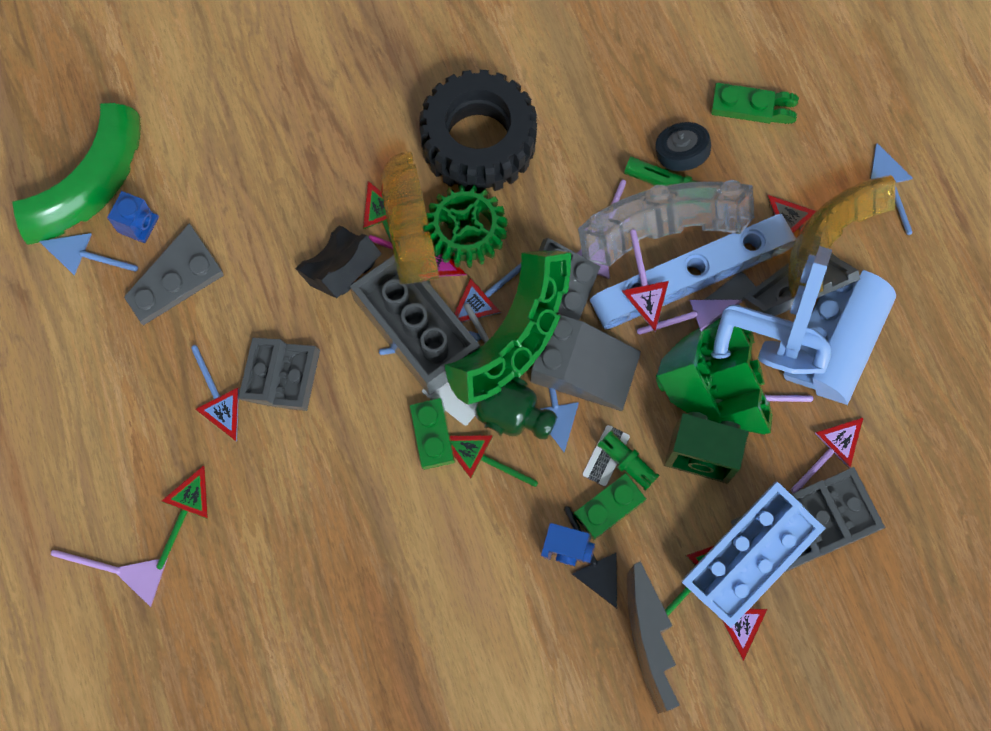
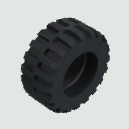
M480 69V73H472L471 70L462 71V76L456 77L453 74L445 78L446 84L438 83L432 89V96L429 95L424 100L423 110L419 116L423 156L426 163L430 164V170L436 177L442 175L443 183L450 187L454 183L459 186L462 184L465 191H469V188L475 185L477 193H481L486 188L493 187L494 191L503 189L504 182L507 181L509 184L515 182L518 179L519 172L525 173L529 167L530 159L533 158L535 153L537 114L535 107L531 105L532 99L525 91L521 92V85L515 80L506 81V75L497 72L495 76L489 74V70ZM474 115L491 117L500 122L507 130L506 136L500 142L482 149L463 146L455 141L449 133L457 122Z

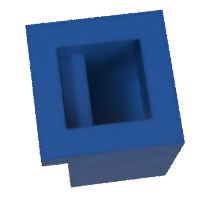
M121 191L107 218L117 233L146 243L159 216L152 213L144 199Z
M550 523L541 556L551 560L552 554L557 555L555 561L575 566L576 561L590 563L595 543L590 542L591 535L589 533Z

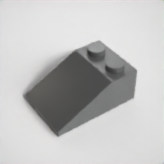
M560 315V320L552 337L534 362L530 382L623 411L641 351L583 321Z

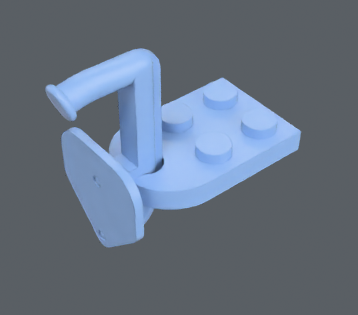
M819 246L816 256L809 254L800 282L806 284V287L799 285L790 311L791 314L796 315L794 322L740 305H730L722 313L711 356L720 359L731 355L728 347L733 328L736 326L781 340V342L765 341L758 356V360L763 364L792 374L825 373L831 357L830 345L818 331L809 327L808 323L832 249ZM801 345L817 349L815 357L800 349Z

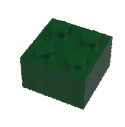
M682 413L673 429L664 466L728 484L741 468L749 431L741 429L739 424L731 421H721V423L710 421L702 413Z

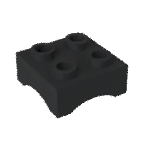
M339 225L331 233L325 248L315 257L302 261L295 269L311 287L338 298L350 290V285L362 273L369 271L374 266L375 260L382 253L367 235L361 234L359 236L353 234Z

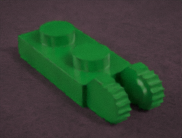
M716 83L711 114L768 124L771 122L792 124L797 119V113L784 108L774 110V106L787 108L797 106L799 97L784 91L776 93V91Z

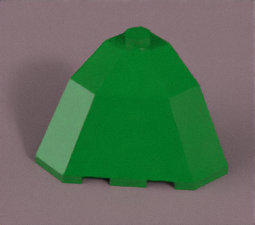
M720 317L701 331L698 328L683 337L661 359L659 370L656 374V382L662 392H666L672 404L686 413H702L710 421L721 423V421H731L739 424L741 429L764 435L771 433L773 414L770 402L767 401L760 387L765 384L760 361L758 359L753 361L752 344L755 343L752 331L734 326L728 347L731 355L727 358H713L711 352L714 350V341L721 320Z

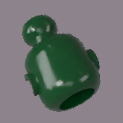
M514 377L506 385L502 386V391L477 402L474 411L476 418L485 424V428L496 431L500 436L503 433L512 437L518 436L526 428L532 431L535 437L542 440L548 439L558 417L552 410H541L535 407L537 403L536 394L519 377Z

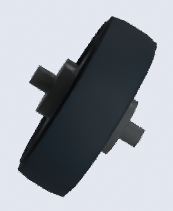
M682 122L671 125L664 129L656 139L655 149L657 158L665 168L673 171L694 169L703 164L711 153L710 135L702 125L697 123Z

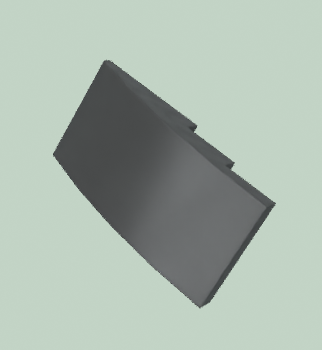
M855 467L824 481L821 480L793 494L790 493L825 527V530L785 572L885 528ZM738 517V518H736V519L730 521L731 524H732V526H733L741 517Z
M639 561L627 573L628 612L633 643L642 676L656 711L660 714L680 706L664 671L676 666L661 635L672 627V624L641 561Z

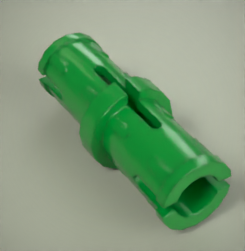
M612 430L598 443L597 446L619 465L617 468L621 472L625 470L645 491L660 476L638 457V451L635 449L632 451Z

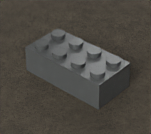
M400 250L350 285L354 301L428 395H431L448 382L445 364L465 358L480 348L478 342L403 250Z

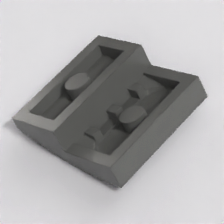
M252 338L238 398L242 401L261 405L307 411L320 349L310 345L286 344L281 339Z

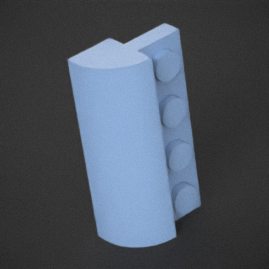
M862 270L860 280L821 296L813 310L808 326L818 331L830 345L831 357L826 372L816 374L784 372L785 380L815 389L818 396L848 405L896 299L894 288L881 277ZM801 345L800 348L812 357H815L817 349Z
M775 481L681 582L732 628L825 530V527L781 484Z

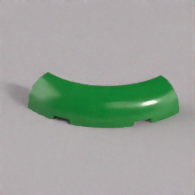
M100 103V119L97 133L91 148L81 163L66 178L50 189L26 199L12 201L18 230L27 245L65 234L64 230L73 227L81 221H88L115 196L130 173V164L135 150H138L141 121L138 112L123 104Z
M531 251L521 253V271L517 292L501 326L475 352L456 362L445 364L446 377L450 388L459 400L469 405L502 391V386L506 385L514 377H521L537 360L548 344L560 320V315L557 313L562 296L567 294L569 288L571 252Z

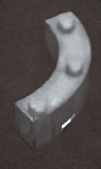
M735 180L725 182H688L667 186L656 185L650 190L626 197L593 214L590 219L578 228L582 256L594 263L611 266L617 259L633 249L630 235L632 229L636 230L638 241L645 237L657 239L681 233L684 227L702 226V231H723L741 234L755 217L753 185L741 184Z

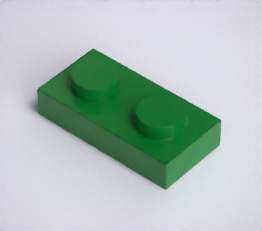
M438 398L410 405L422 469L426 470L455 463L443 400Z
M625 473L576 510L574 516L594 541L643 504L647 498Z

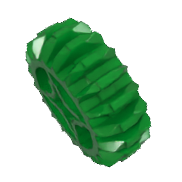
M461 184L459 192L454 193L449 187L447 197L438 194L436 197L438 204L430 203L428 206L430 213H425L424 222L427 224L423 227L424 234L428 236L426 242L428 246H434L433 254L435 256L443 254L442 258L445 264L453 258L454 265L457 268L461 265V261H466L467 267L471 268L473 260L476 259L479 264L483 265L485 263L484 255L493 259L495 257L494 249H502L503 241L501 239L507 237V230L504 228L507 227L508 220L506 217H503L505 214L503 206H497L498 199L496 196L488 199V191L486 189L477 194L475 185L472 186L469 192L465 191L464 186ZM480 213L489 220L491 224L490 231L484 229V225L479 222ZM442 222L448 224V228L453 231L451 241L440 230ZM468 242H475L474 244L464 245Z

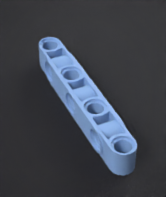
M777 214L645 271L647 282L650 285L669 281L663 306L786 252L796 245L797 239L784 216ZM744 244H752L756 248V250H748L745 248ZM687 268H697L701 275H692ZM639 274L597 293L590 299V303L604 329H611L641 316L622 293V290L642 286Z

